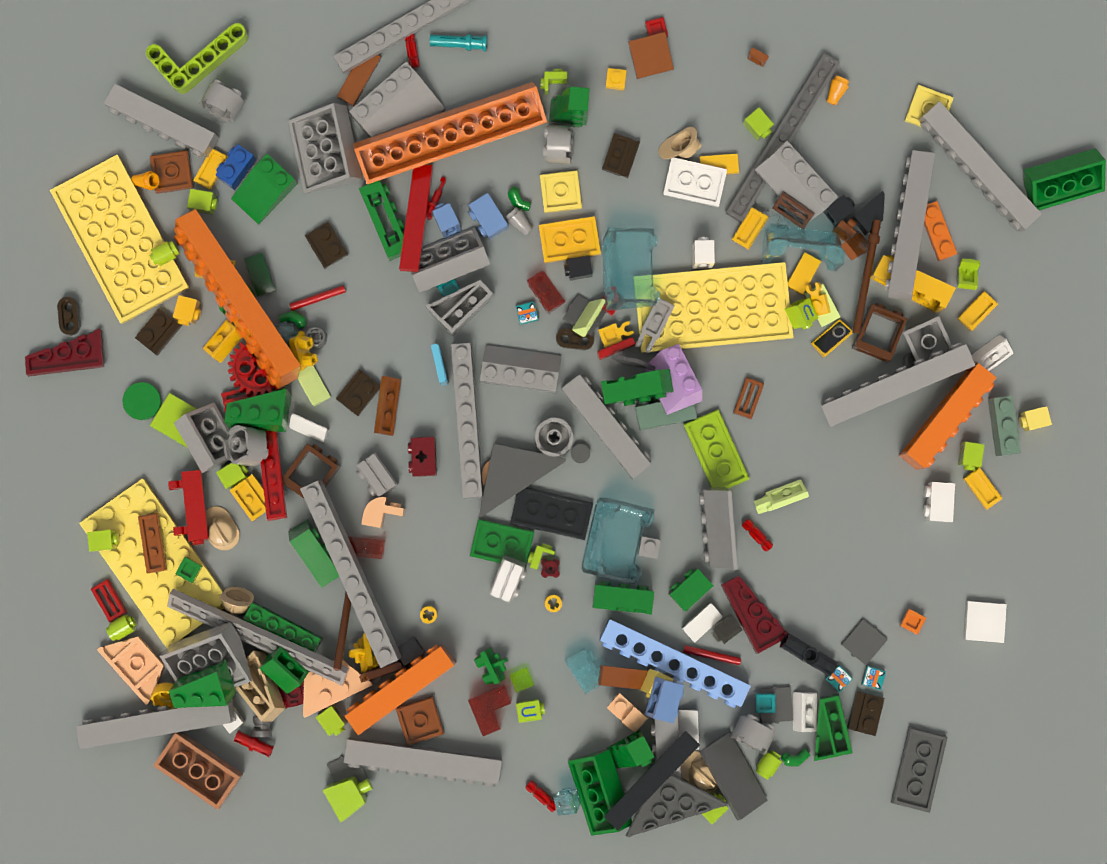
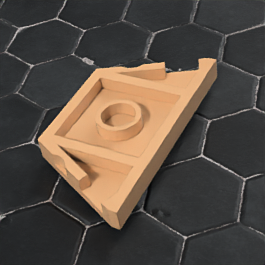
M140 636L98 648L97 651L138 697L148 705L151 702V693L158 684L165 664Z
M342 660V665L348 667L349 671L343 686L313 672H309L304 679L303 716L305 718L372 686L373 683L370 680L361 683L359 678L360 672L352 668L345 660Z

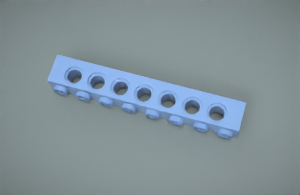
M611 619L608 620L599 639L603 642L602 646L610 650L615 647L621 650L619 654L630 658L632 655L638 658V663L646 667L648 664L655 666V671L664 675L668 672L673 675L672 679L683 683L685 680L691 683L689 687L699 692L702 688L708 691V696L716 700L721 697L726 700L725 704L733 708L736 705L742 706L751 687L741 680ZM619 634H624L627 637V641L623 645L616 643V637ZM638 642L644 645V650L641 653H636L633 649L634 645ZM654 651L661 652L662 657L659 661L651 659V654ZM672 659L679 661L677 669L672 670L669 668V662ZM690 667H694L697 671L693 678H689L686 675ZM713 676L714 683L711 686H706L704 684L705 677ZM723 685H731L732 689L729 694L722 693Z

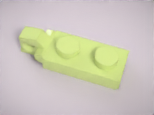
M797 480L765 492L766 495L754 501L757 513L760 514L807 498L809 494L802 480Z

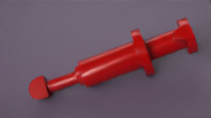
M445 177L440 179L439 189L435 190L431 201L428 203L429 208L426 217L428 220L432 219V211L435 210L443 193L442 188L446 183Z

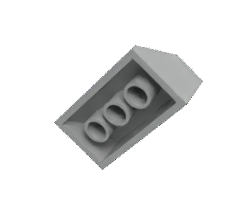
M788 141L781 143L754 169L779 197L785 192L813 211L815 214L810 221L826 210L838 198L833 190ZM783 198V200H784L785 202H787L789 205H791L792 207H794L795 209H797V210L800 211L802 214H804L805 216L808 217L807 214H805L804 212H802V211L799 210L797 207H795L794 205H792L791 203H789L788 201H786V200Z
M475 227L422 247L419 272H411L420 293L442 283H447L457 277L465 276L467 273L477 269H482L490 265V262Z
M486 345L480 383L556 394L561 356Z

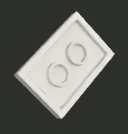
M673 157L670 161L663 195L719 207L727 169Z

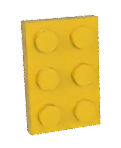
M595 216L539 225L544 264L588 255H601Z

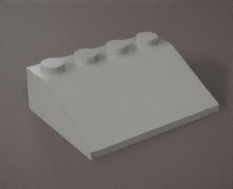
M405 62L355 105L349 113L369 137H373L440 114L445 108L420 76Z
M332 103L288 121L304 194L347 185L363 179L359 161L353 147L355 142L347 106Z
M726 487L702 489V493L699 494V503L703 505L704 513L700 514L701 524H705L702 540L707 546V551H704L705 563L708 562L709 567L737 570L731 490Z
M231 622L172 643L160 655L161 660L175 682L181 677L196 671L205 670L208 666L217 665L223 660L227 661L234 687L252 681L241 638Z

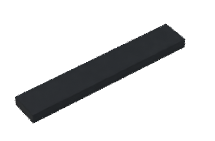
M685 731L604 815V818L618 831L700 744Z

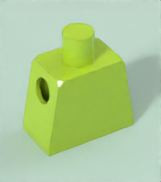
M351 776L326 785L323 792L341 823L366 803L368 799L365 793L372 790L373 786L368 778L359 783L355 776Z

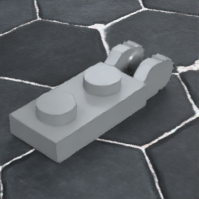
M659 297L656 299L641 329V335L635 345L639 348L642 345L643 338L647 335L652 338L646 347V352L650 353L655 341L659 339L675 305Z

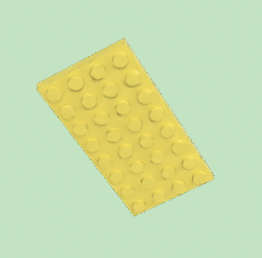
M118 155L50 190L121 324L189 289L175 260L159 266V264L155 265L149 256L152 253L151 249L165 241Z
M785 262L633 277L639 337L641 329L658 297L675 305L659 339L655 341L650 352H659L677 344L680 345L681 349L793 339L792 325L785 311V308L790 305ZM647 335L644 336L643 343L640 346L641 353H648L646 352V347L652 338Z
M142 478L79 523L86 534L87 532L110 529L118 533L119 544L117 549L99 552L166 648L170 644L182 640L204 624L167 607L169 593L172 589L183 592L210 606L224 610L223 601L219 598L224 591L184 535L174 536L173 527L178 526L145 479ZM159 513L167 571L147 574L138 516ZM184 557H188L203 566L194 583L175 574Z

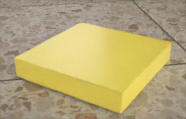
M918 85L905 121L920 126L921 122L919 119L939 101L949 111L954 97Z
M577 170L540 175L544 213L582 209Z

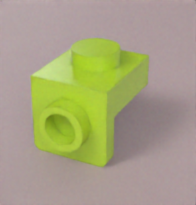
M553 69L552 72H544V78H541V89H545V95H548V84H567V71L563 72L562 69Z
M961 259L957 268V288L977 289L980 260Z
M544 543L541 544V547L537 546L535 553H530L527 562L531 564L530 568L538 569L543 552L554 555L555 551H552L553 546Z

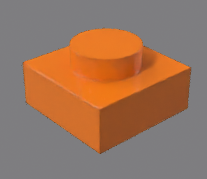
M907 609L899 626L918 635L926 617L911 609Z

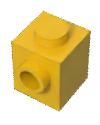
M178 295L173 318L178 320L177 323L189 326V323L195 324L201 315V309H199L201 302Z

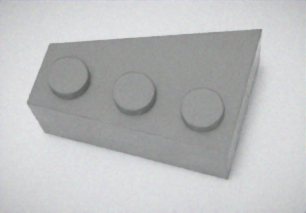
M479 280L425 307L454 336L494 297V293Z

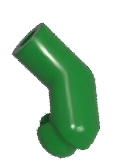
M511 187L508 191V198L512 206L529 211L531 202L522 200L518 187Z
M297 311L278 315L281 324L292 321L297 324L298 328H304L307 325L305 316Z
M804 748L797 755H790L788 752H785L781 756V760L786 766L798 767L811 755Z

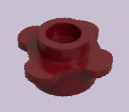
M543 559L541 561L543 566L541 576L543 578L548 576L559 577V560L548 561Z

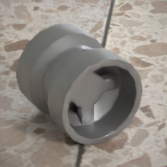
M318 327L310 328L306 333V336L312 337L314 348H321L327 342V335Z
M253 716L254 729L252 730V737H271L272 730L270 729V724L272 722H261L257 716Z

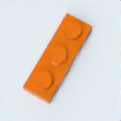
M938 202L927 204L924 226L937 260L941 261L957 255Z

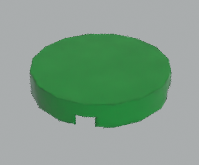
M139 382L128 387L124 392L122 402L123 408L129 416L142 421L149 420L158 413L161 408L162 399L161 394L152 384Z

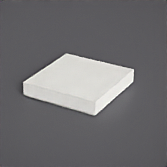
M967 601L964 639L1004 643L1007 604Z

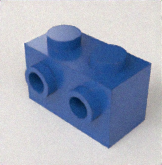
M238 144L230 149L226 161L222 162L216 169L218 179L233 190H236L257 161L253 154Z

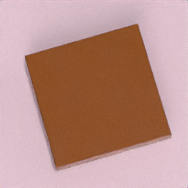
M665 32L628 41L637 79L674 70Z
M188 150L150 156L152 172L156 173L159 177V185L154 189L156 194L194 188Z
M433 696L396 708L407 746L444 734Z

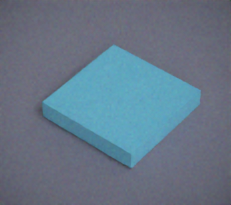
M433 344L431 349L439 383L441 386H446L449 382L439 344Z

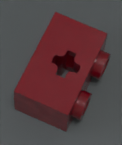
M435 437L411 438V442H408V454H412V462H409V473H412L413 477L437 476ZM421 452H423V454L427 456V458L423 460L424 462H421V460L417 459V456H420Z

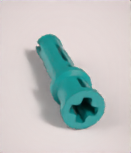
M430 34V47L465 48L467 51L477 49L486 52L487 35L472 36L468 34L466 36Z

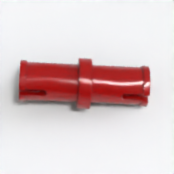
M238 730L233 741L249 748L251 752L254 750L268 758L274 749L273 745L271 746L259 740V737H252Z

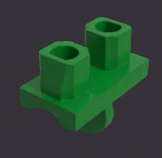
M490 647L482 651L474 659L478 668L486 666L488 670L487 673L482 675L486 685L492 683L496 685L506 679L503 672L507 670L504 665L505 662L509 661L507 657L502 659L499 652L494 654Z

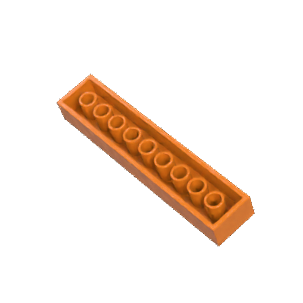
M533 82L353 143V147L367 184L547 123V119L537 87Z
M194 209L175 219L174 239L179 246L182 245L188 261L192 260L196 273L204 278L206 288L209 292L212 291L214 293L216 303L219 307L224 308L228 321L234 323L238 336L246 341L248 351L251 354H255L258 366L262 370L265 369L271 385H275L277 389H280L298 379L301 365L197 210Z

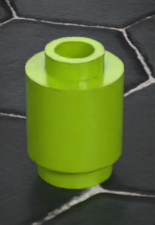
M172 240L151 249L152 253L149 256L155 265L159 264V266H162L177 258L176 256L180 252Z
M125 614L111 622L106 628V632L112 641L121 640L134 632L137 624L131 615Z
M773 750L767 751L766 755H763L756 766L758 768L755 772L769 780L783 762L780 760L781 755Z

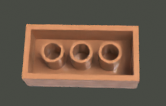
M177 732L173 735L153 765L217 810L223 806L244 775L183 732Z

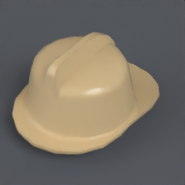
M687 127L666 139L659 147V156L662 159H670L675 156L686 159L693 156L701 148L696 128Z
M221 507L207 509L205 514L210 543L219 550L232 549L238 543L240 534L232 517L226 509Z
M229 587L219 597L223 601L224 609L230 615L244 614L254 601L253 593L241 587Z
M694 751L680 766L681 774L692 785L708 793L713 792L718 788V785L701 754L698 751Z

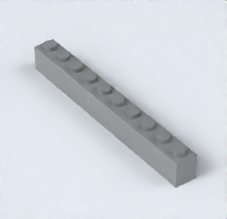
M323 480L315 481L300 488L380 668L402 658Z

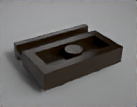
M614 133L602 170L628 179L640 141Z
M329 222L305 235L324 269L348 256Z
M158 309L136 335L135 339L158 356L182 326L161 309Z
M359 369L336 400L359 416L378 393L380 385Z
M856 691L847 729L876 736L885 698Z

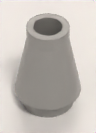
M517 207L506 216L507 222L524 236L533 229L522 210H519Z

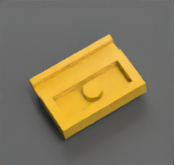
M251 474L229 490L252 522L266 513L264 490L254 474Z

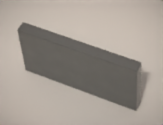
M912 727L908 728L891 803L930 813L947 743V736Z
M730 732L699 751L737 821L743 819L768 801L734 738H731Z

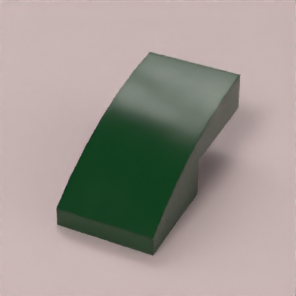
M263 252L244 258L257 297L275 291L276 288Z

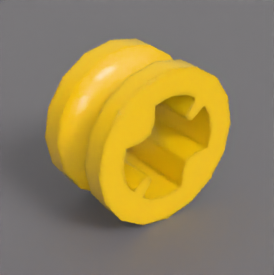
M549 595L545 600V607L550 612H557L562 607V601L557 595ZM552 598H556V602L559 604L555 609H551L548 603Z
M425 606L420 611V619L424 623H433L437 618V611L432 606ZM427 609L429 612H434L431 620L423 617L424 611Z

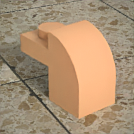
M386 497L375 498L365 507L362 525L382 528L385 513L404 516L405 509L401 508V504L390 502V505L387 506L388 498Z
M620 693L607 706V709L634 733L648 719L645 714Z

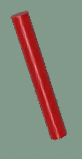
M342 285L290 303V308L293 311L346 293L345 287Z
M684 645L683 653L736 665L741 663L740 657Z

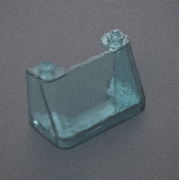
M771 225L764 233L761 263L770 264L774 257L783 255L787 247L819 250L818 260H823L826 263L827 270L837 271L844 264L845 251L841 248L842 242L839 235L835 232Z
M608 228L605 233L602 250L604 307L606 311L655 306L659 302L660 293L656 291V287H653L652 251L654 247H657L658 241L657 235H654V229Z
M599 498L594 508L582 560V571L638 585V581L641 578V570L638 565H634L642 529L643 527H649L653 523L655 510L619 500Z

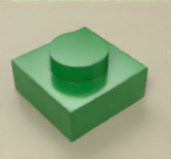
M184 557L175 574L194 583L203 566L188 557Z

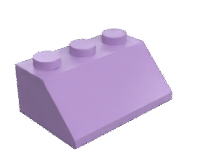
M679 344L661 350L649 362V364L655 366V370L670 369L674 392L667 393L666 398L659 399L667 415L702 401V388ZM644 369L645 372L654 371L650 369Z

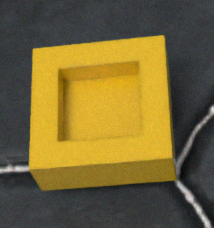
M608 68L606 89L624 91L627 70Z

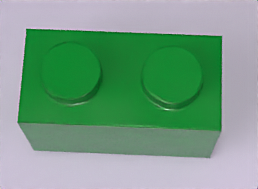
M691 568L684 575L685 579L681 583L677 581L669 588L671 592L668 595L684 612L714 586L698 568L695 570Z
M281 646L267 655L259 667L287 694L299 687L309 673Z

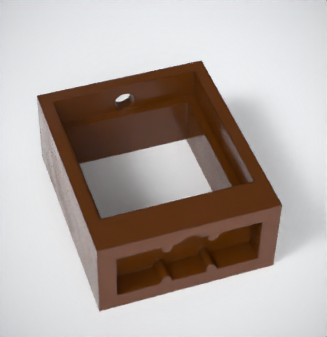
M878 303L870 305L863 319L860 334H857L852 349L883 362H890L908 318L903 317L904 314L901 312L886 310L884 305ZM872 314L897 323L887 351L862 341Z
M307 444L283 476V484L304 498L300 490L302 486L292 480L291 476L307 454L311 452L331 466V469L323 479L325 487H327L340 469V466L337 465L339 461L331 455L328 457L321 453L323 449L316 444L312 446Z

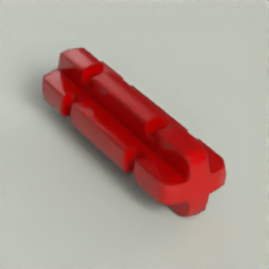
M411 34L405 38L409 65L414 69L420 65L417 58L416 41H414L415 36Z
M750 519L742 523V527L749 531L750 536L758 544H761V548L767 552L773 547L771 541L766 539L767 537L757 526H754Z
M534 781L528 782L525 789L529 793L532 792L538 801L544 806L546 805L547 809L551 812H554L559 804L554 799L552 800L551 796L542 788H538Z

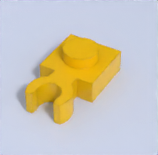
M815 283V291L812 290L811 284L806 285V291L811 295L810 300L817 316L830 313L827 295H821L820 293L822 290L821 283Z
M630 321L624 322L620 328L615 323L598 330L604 348L623 341L621 338L623 335L629 337L634 334L633 331L626 332L624 330L625 326L630 325Z

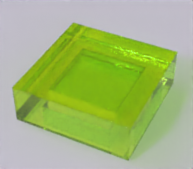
M527 667L509 674L516 693L534 686Z

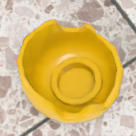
M164 682L154 687L150 698L154 706L169 705V708H173L169 690L174 685L173 683Z

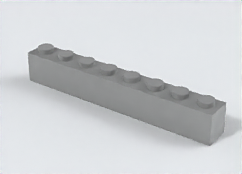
M940 101L919 119L922 129L929 132L933 136L934 142L946 150V155L951 160H955L959 165L960 171L972 179V184L985 193L984 197L989 202L995 204L998 213L1010 221L1009 224L1014 230L1024 231L1042 215Z
M912 150V156L907 157L906 168H909V173L904 175L903 181L906 191L901 192L900 203H903V209L898 210L897 220L901 221L900 226H896L894 237L898 239L897 244L893 243L891 255L895 256L894 262L890 261L888 273L892 274L891 279H887L885 290L889 291L888 298L912 300L935 160V153Z
M957 343L950 346L951 351L943 353V350L932 354L933 358L925 361L922 358L913 362L915 366L909 369L906 366L895 370L897 374L889 377L887 373L878 377V382L871 384L868 381L859 385L860 389L855 392L850 389L841 393L843 396L835 400L833 396L824 400L825 404L821 407L829 426L832 427L976 366L967 344Z
M471 343L451 344L462 493L464 499L483 497L472 348Z
M233 699L227 706L169 708V705L157 707L158 711L153 712L150 709L139 710V714L132 715V712L120 714L119 718L114 719L113 715L101 717V721L94 722V718L83 720V724L76 726L79 749L232 723L236 721Z
M349 737L346 743L344 763H348V767L360 768V765L368 766L367 769L374 771L384 768L389 773H398L399 770L406 771V775L417 776L418 773L425 774L426 778L436 779L437 776H442L447 781H456L457 778L464 779V783L475 784V781L483 782L484 786L494 787L495 784H499L502 758Z

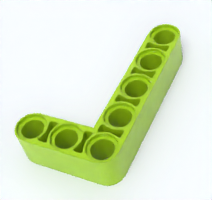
M234 23L181 68L173 62L159 45L152 44L148 46L146 56L178 93L186 94L248 41L249 37L243 25ZM237 31H242L243 33L240 37H234ZM223 43L228 44V47L225 50L220 49V46ZM155 52H160L158 58H152ZM208 56H214L211 62L205 61ZM172 66V70L166 73L165 68ZM194 68H199L197 74H191V71ZM185 80L183 86H177L178 81Z

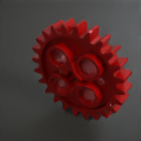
M240 342L241 349L234 348L236 355H230V359L233 361L228 362V366L232 367L228 369V374H234L230 377V381H236L233 384L234 387L241 386L239 389L240 393L246 390L247 397L251 393H254V396H258V394L270 393L272 390L279 391L275 385H271L265 369H258L256 371L255 366H258L257 358H254L246 345ZM243 366L251 368L248 373H243L240 370ZM254 374L253 379L251 381H248V379ZM259 377H264L266 379V382L264 384H258L256 383V380Z

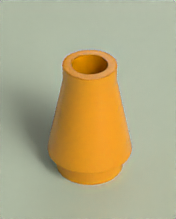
M835 76L831 80L826 102L836 106L849 88V81L840 76Z
M152 171L133 175L131 178L134 186L147 190H153L159 185V177Z

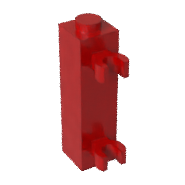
M201 470L181 472L182 480L168 481L169 490L183 489L187 526L173 527L174 536L188 535L189 543L193 542V545L205 544L204 541L208 540Z

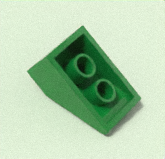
M266 154L253 167L231 200L259 225L298 183L275 160Z

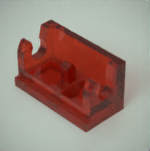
M544 271L537 273L527 280V285L548 314L566 303Z
M348 536L357 557L384 559L385 540Z

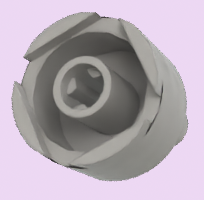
M214 80L213 83H210L199 105L203 110L205 107L208 108V114L226 123L230 120L233 123L244 104V100L241 98L242 93L235 88L229 89L221 81Z
M545 126L544 137L547 138V145L543 147L545 161L553 164H572L574 138L571 137V133H574L573 126Z
M560 418L547 419L536 429V446L542 454L547 456H563L572 446L573 431L569 424ZM553 433H557V437L560 438L555 443H552L551 439L548 438Z
M236 425L229 430L228 434L230 436L224 442V454L227 460H230L233 464L254 467L267 458L268 449L266 432L264 430Z
M744 714V716H740L731 738H736V741L754 751L758 749L761 754L766 755L776 735V728L767 723H758L759 719L753 715Z

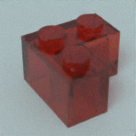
M505 684L468 699L482 736L501 729V724L495 710L512 703Z

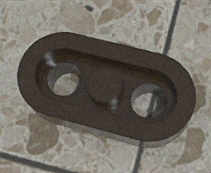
M63 297L57 305L59 328L62 333L72 336L78 333L80 329L79 306L75 299ZM68 304H71V305H72L71 310H68V311H67V309H66L67 305H68ZM70 323H73L72 329H68Z
M564 328L558 331L556 342L562 348L588 350L594 344V337L589 334L582 337L572 329ZM565 335L568 336L569 341L563 342L562 337ZM587 338L588 343L582 344L581 339Z

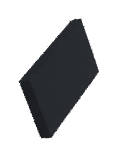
M525 488L516 495L510 524L585 540L593 503Z

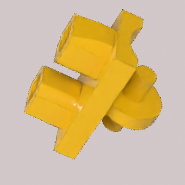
M299 331L295 337L289 339V349L301 365L300 371H303L307 366H314L318 362L317 354L310 353L309 350L313 347L312 337L305 336L304 331Z
M364 633L363 637L357 640L358 643L353 644L354 649L348 652L350 658H355V663H360L361 673L380 667L376 657L372 656L373 650Z

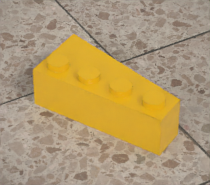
M883 255L879 259L870 279L886 287V281L891 279L892 274L888 273L890 261L894 262V257ZM916 270L912 301L938 313L946 308L956 288Z

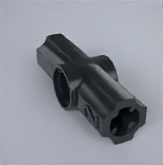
M787 633L782 638L780 648L827 676L834 673L837 668V661L790 633ZM811 650V657L809 659H806V652Z

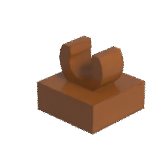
M850 219L847 223L842 220L832 232L845 242L857 233L852 229L857 223L853 219Z

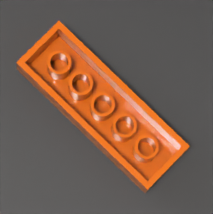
M979 363L965 371L899 454L903 460L916 470L929 468L934 463V456L938 452L941 453L947 446L946 441L957 434L959 424L965 423L969 419L971 409L973 407L977 408L983 401L982 395L985 392H990L995 386L993 382L997 377Z
M436 644L427 651L428 655L426 657L419 656L410 663L412 667L408 670L406 667L395 674L396 679L393 681L390 678L378 686L380 688L378 692L373 690L363 697V703L360 704L357 701L347 709L348 714L345 715V718L357 735L364 732L456 664L443 644L440 647Z

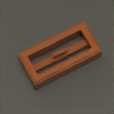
M746 377L733 413L751 420L764 383ZM748 383H752L743 409L739 411ZM755 385H758L759 387L755 395L752 407L750 409L749 414H747L746 410L749 405Z

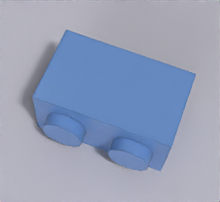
M488 193L469 204L470 210L468 214L473 221L477 220L479 223L478 230L483 237L487 236L490 240L508 229L507 222Z
M450 203L437 205L432 213L444 239L460 232V224Z
M655 677L645 715L674 724L675 718L678 715L680 699L683 697L684 685Z

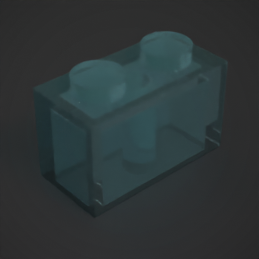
M583 648L565 659V662L584 693L587 694L600 686L598 685L600 666L597 668L593 663L596 659L591 650L586 651Z

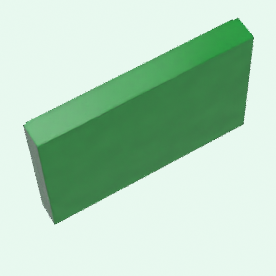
M478 519L470 556L501 563L504 555L525 562L524 569H526L534 531Z

